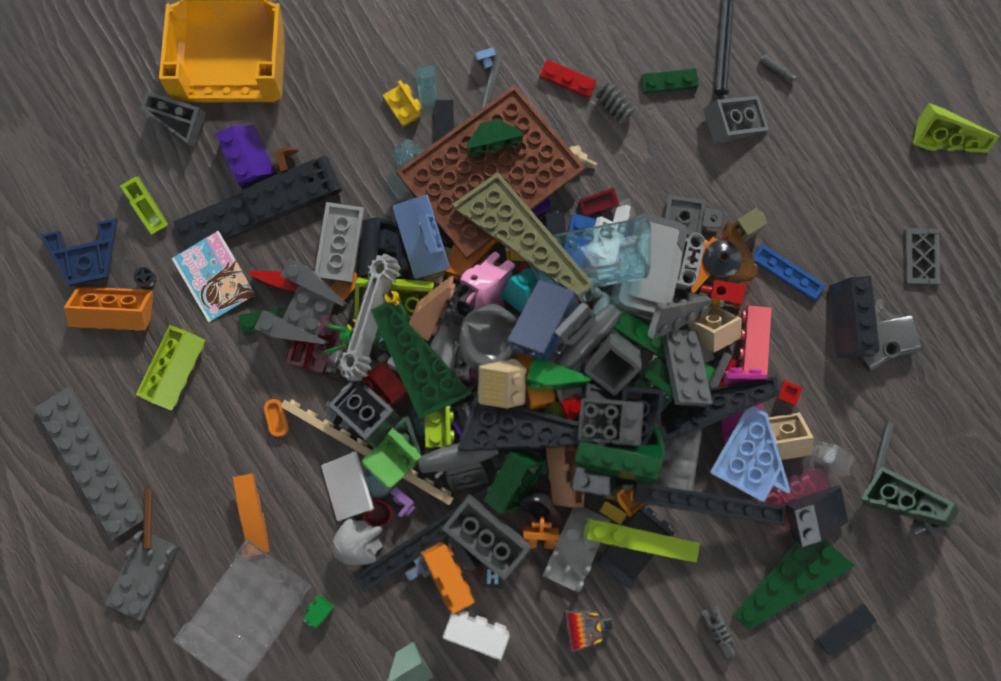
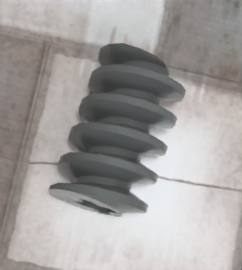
M606 84L598 91L595 97L596 99H601L600 103L602 105L606 104L605 109L610 110L609 114L611 116L615 115L614 120L620 121L619 124H622L633 114L636 107L634 106L629 109L631 102L624 103L626 96L619 97L622 91H614L617 87L616 84L612 86Z

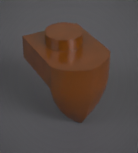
M284 147L275 150L277 160L274 163L278 172L281 171L282 173L289 170L286 158L297 153L299 149Z

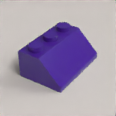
M254 125L231 126L215 133L236 182L241 189L277 175Z

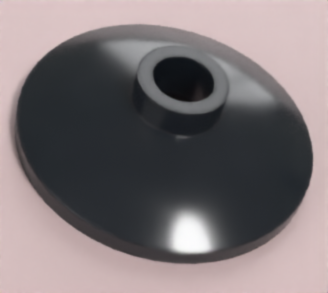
M718 240L711 243L703 255V263L707 271L719 278H727L734 275L739 270L742 262L741 253L737 246L726 240ZM721 255H726L727 260H722Z

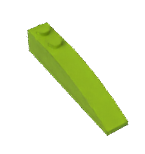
M586 518L583 538L697 563L700 543L590 518Z

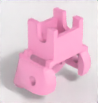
M497 252L491 254L481 265H476L474 268L465 271L460 279V283L463 286L467 285L475 290L466 300V303L474 306V310L488 304L504 306L503 298L500 295L510 278L513 277L511 270L515 267V264L506 260L501 266H495V262L500 258V254Z

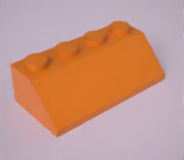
M77 286L64 306L68 327L146 330L151 320L153 290Z

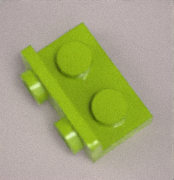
M446 406L424 417L425 448H442L450 446L451 442H454V431H450V423H453V411H450V406Z

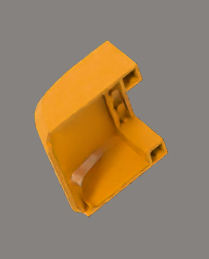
M180 0L172 5L166 4L159 80L169 98L180 102H275L282 98L284 27L278 3L274 4L268 0Z

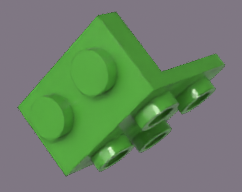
M392 429L387 433L383 442L363 458L362 464L386 488L390 489L417 464L421 455L400 433Z

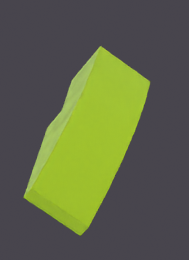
M138 176L120 185L130 204L151 235L168 225Z

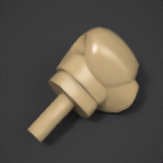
M580 146L569 147L583 165L587 163L593 167L597 166L596 162L587 159V154L581 151Z

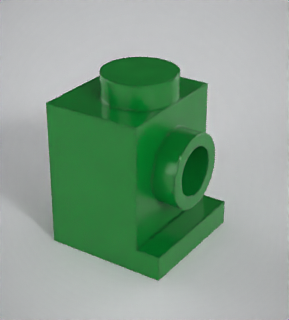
M321 594L315 597L317 602L313 601L305 610L308 613L303 621L310 627L314 626L317 628L335 608Z

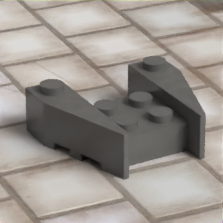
M289 258L280 276L299 284L283 318L269 311H262L255 329L271 337L328 344L329 341L320 337L325 328L324 323H327L336 303L347 307L348 304L310 267Z

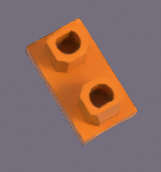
M540 516L539 522L532 521V526H523V539L530 543V548L537 547V540H544V548L555 549L556 542L559 541V528H553L552 522H544V516Z

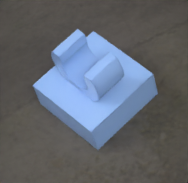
M493 47L476 52L474 55L476 61L482 60L484 68L493 66L490 57L496 54Z

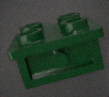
M655 357L633 386L664 390L662 411H664L671 400H674L668 366Z

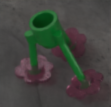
M322 315L318 324L319 334L321 336L330 335L334 329L335 334L332 336V339L337 347L327 350L324 344H315L313 346V357L316 358V362L319 365L328 363L330 353L341 349H348L354 329H348V327L336 326L331 315Z

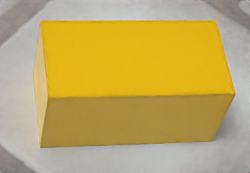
M604 501L598 511L619 525L622 524L627 515L607 501Z

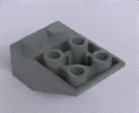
M581 399L578 440L640 445L643 403Z

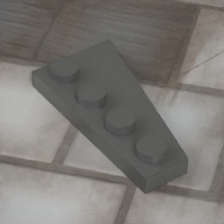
M708 296L691 298L688 302L684 299L680 300L677 304L673 301L667 302L666 306L657 304L648 336L655 339L687 323H692L700 317H705L710 310L709 306L712 300Z

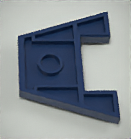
M117 219L97 222L99 241L67 248L64 247L61 231L40 234L68 285L75 286L109 278Z

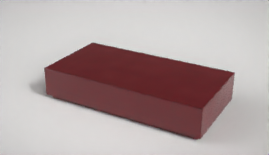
M614 187L578 200L584 217H591L620 206Z

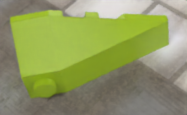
M928 103L918 118L913 144L930 151L946 149L947 151L965 150L966 152L988 153L999 136L944 108Z

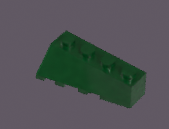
M580 441L573 467L654 485L658 480L660 470L661 445L599 446Z

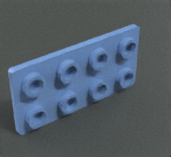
M428 195L393 205L414 278L417 279L449 269L450 266Z

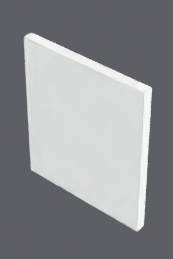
M352 452L321 465L337 521H342L343 519L374 509L357 452Z

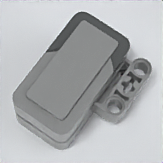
M647 213L638 215L625 234L611 292V304L617 309H623L641 322L651 324L657 304L666 306L667 302H672L675 288L687 290L696 283L705 245L704 237L699 233H693L686 238L687 228L680 222ZM691 240L697 243V247L691 245ZM683 276L689 278V283L683 281Z

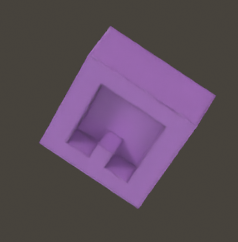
M395 487L391 492L394 495L392 499L400 506L402 504L405 505L398 516H408L415 508L412 506L415 501L399 487Z

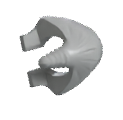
M350 517L340 527L332 541L334 557L348 565H364L375 562V554L383 546L379 538L373 541L372 539L381 533L382 528L377 526L370 529L372 526H369L364 520L356 521L354 517Z

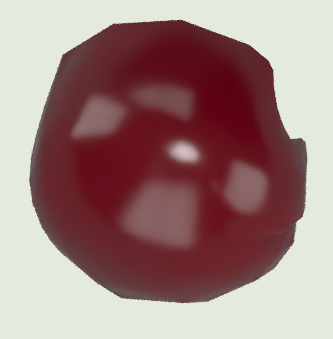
M383 498L371 499L374 509L363 512V520L372 527L388 525L393 514L391 505Z

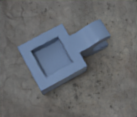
M422 555L413 560L416 566L404 572L409 581L421 573L424 578L430 575Z

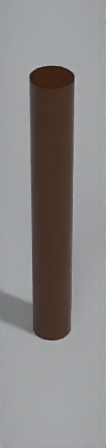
M145 489L143 549H151L153 489Z

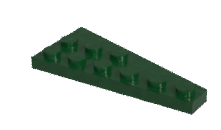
M389 301L370 309L419 419L473 394Z
M825 539L804 547L794 541L734 612L733 616L746 628L751 629L853 568L855 565Z

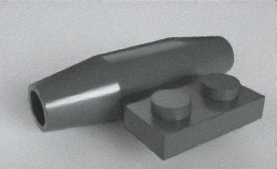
M582 303L555 331L566 343L555 361L560 366L571 369L586 358L609 334L622 313L610 303L594 314L586 304Z
M458 443L439 448L421 456L419 459L422 473L446 471V479L452 492L489 483L484 463L481 462L498 455L499 450L458 452Z

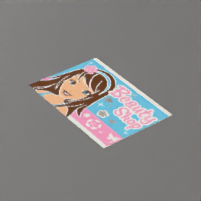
M219 231L172 258L208 322L256 295Z

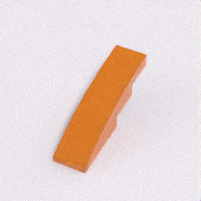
M254 474L233 477L239 515L249 556L270 552L264 513L261 510Z

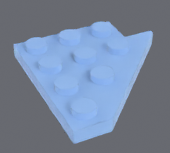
M754 406L743 412L710 473L762 502L765 501L773 485L788 494L790 493V488L768 415Z

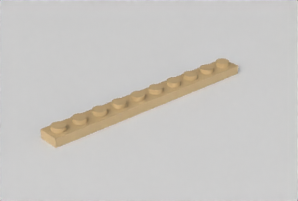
M292 399L290 402L284 400L280 406L364 456H367L372 451L367 448L368 443L359 438L357 441L350 438L351 433L342 428L340 431L334 429L335 424L327 419H324L322 422L317 419L318 414L309 409L305 412L300 409L302 405ZM412 469L402 477L448 505L454 499L451 497L452 492L443 487L441 490L434 487L435 482L426 477L424 480L418 478V472Z

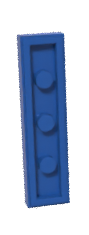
M763 244L758 247L750 260L812 301H816L825 287V284Z

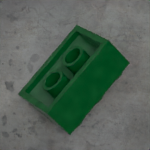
M521 449L508 452L504 458L505 462L502 468L495 474L496 479L486 491L487 495L484 501L501 515L520 509L521 499L528 497L546 465L547 459Z

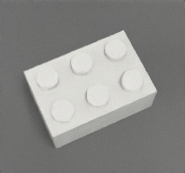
M465 610L451 614L443 638L501 660L509 638V631H507L506 626L495 623V625L489 624L487 619L481 616H476V618L468 616L469 612Z

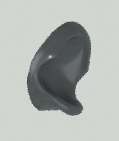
M488 304L470 312L464 318L460 327L459 345L462 357L469 367L479 372V366L512 359L515 352L511 349L508 338L517 323V319L510 312L498 304Z

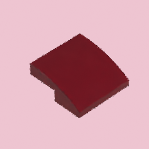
M321 334L320 337L329 341L328 344L293 340L286 363L326 374L324 367L331 353L319 356V353L333 348L337 338Z

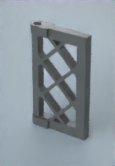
M905 229L906 284L940 285L939 229ZM912 235H917L920 240L913 245ZM927 235H933V246L925 239ZM921 241L930 248L924 254L915 247ZM912 249L920 256L915 263L912 262ZM931 250L933 251L934 263L925 257ZM921 259L930 266L924 273L916 266ZM912 268L921 275L919 278H912ZM931 268L934 270V279L928 278L925 275Z

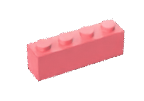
M747 306L741 312L743 329H741V338L739 339L742 341V347L738 351V359L741 360L740 367L738 368L742 369V371H749L750 368H759L767 374L772 308Z

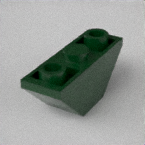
M500 119L480 123L466 145L467 156H479L483 152L490 150L495 152L507 146L516 147L523 142V133Z

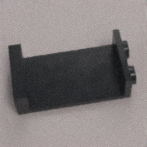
M641 507L626 526L666 536H673L675 534L671 530L672 526L665 520L662 522L656 518L657 513L649 507L647 509ZM610 545L598 560V563L627 588L631 589L635 584L633 581L655 554Z

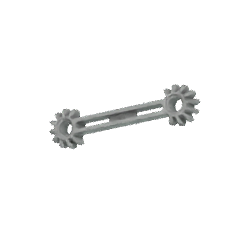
M377 255L376 260H372V265L368 267L370 270L367 273L370 278L347 353L342 352L343 357L339 359L341 364L337 368L340 369V374L350 381H361L363 376H367V370L371 369L369 364L372 360L369 358V354L378 327L370 309L386 303L385 294H389L392 282L397 283L396 277L400 276L398 271L401 267L398 265V261L389 255Z

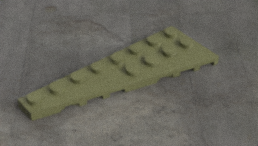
M499 172L453 203V208L561 287L575 291L577 298L594 287L593 282Z

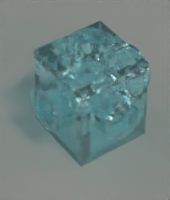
M403 139L395 148L392 158L397 161L396 165L401 168L422 153L424 149L413 140Z

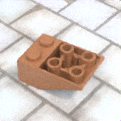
M450 276L418 301L409 324L426 340H429L431 334L435 336L440 319L443 318L446 311L447 303L451 300L454 293L455 284H453V276Z

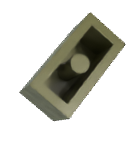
M756 207L737 219L729 230L740 245L756 235L767 224L766 217Z

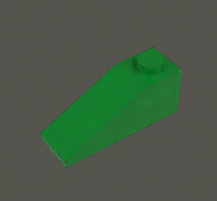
M533 359L525 385L533 391L583 388L584 384L590 382L591 377L548 361Z

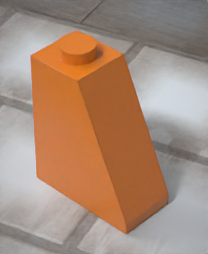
M495 240L490 241L468 259L453 244L448 259L450 268L444 270L445 275H448L447 278L453 276V281L461 279L465 271L474 268L487 253L489 254L493 250Z

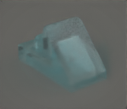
M435 65L418 66L416 69L420 104L435 103V100H438Z

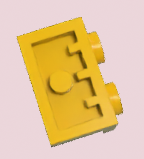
M400 80L398 81V86L384 94L383 98L402 127H405L422 116L420 110L422 106L418 99L414 100L411 96L412 91L408 84L404 85Z

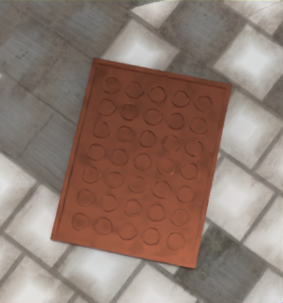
M513 85L398 169L396 174L416 198L428 195L436 223L462 255L468 259L494 238L453 208V203L499 172L528 208L533 210L585 171L586 167L519 89ZM500 119L523 133V142L516 147L507 146L499 151L492 152L490 150L483 152L479 156H467L466 145L480 123Z

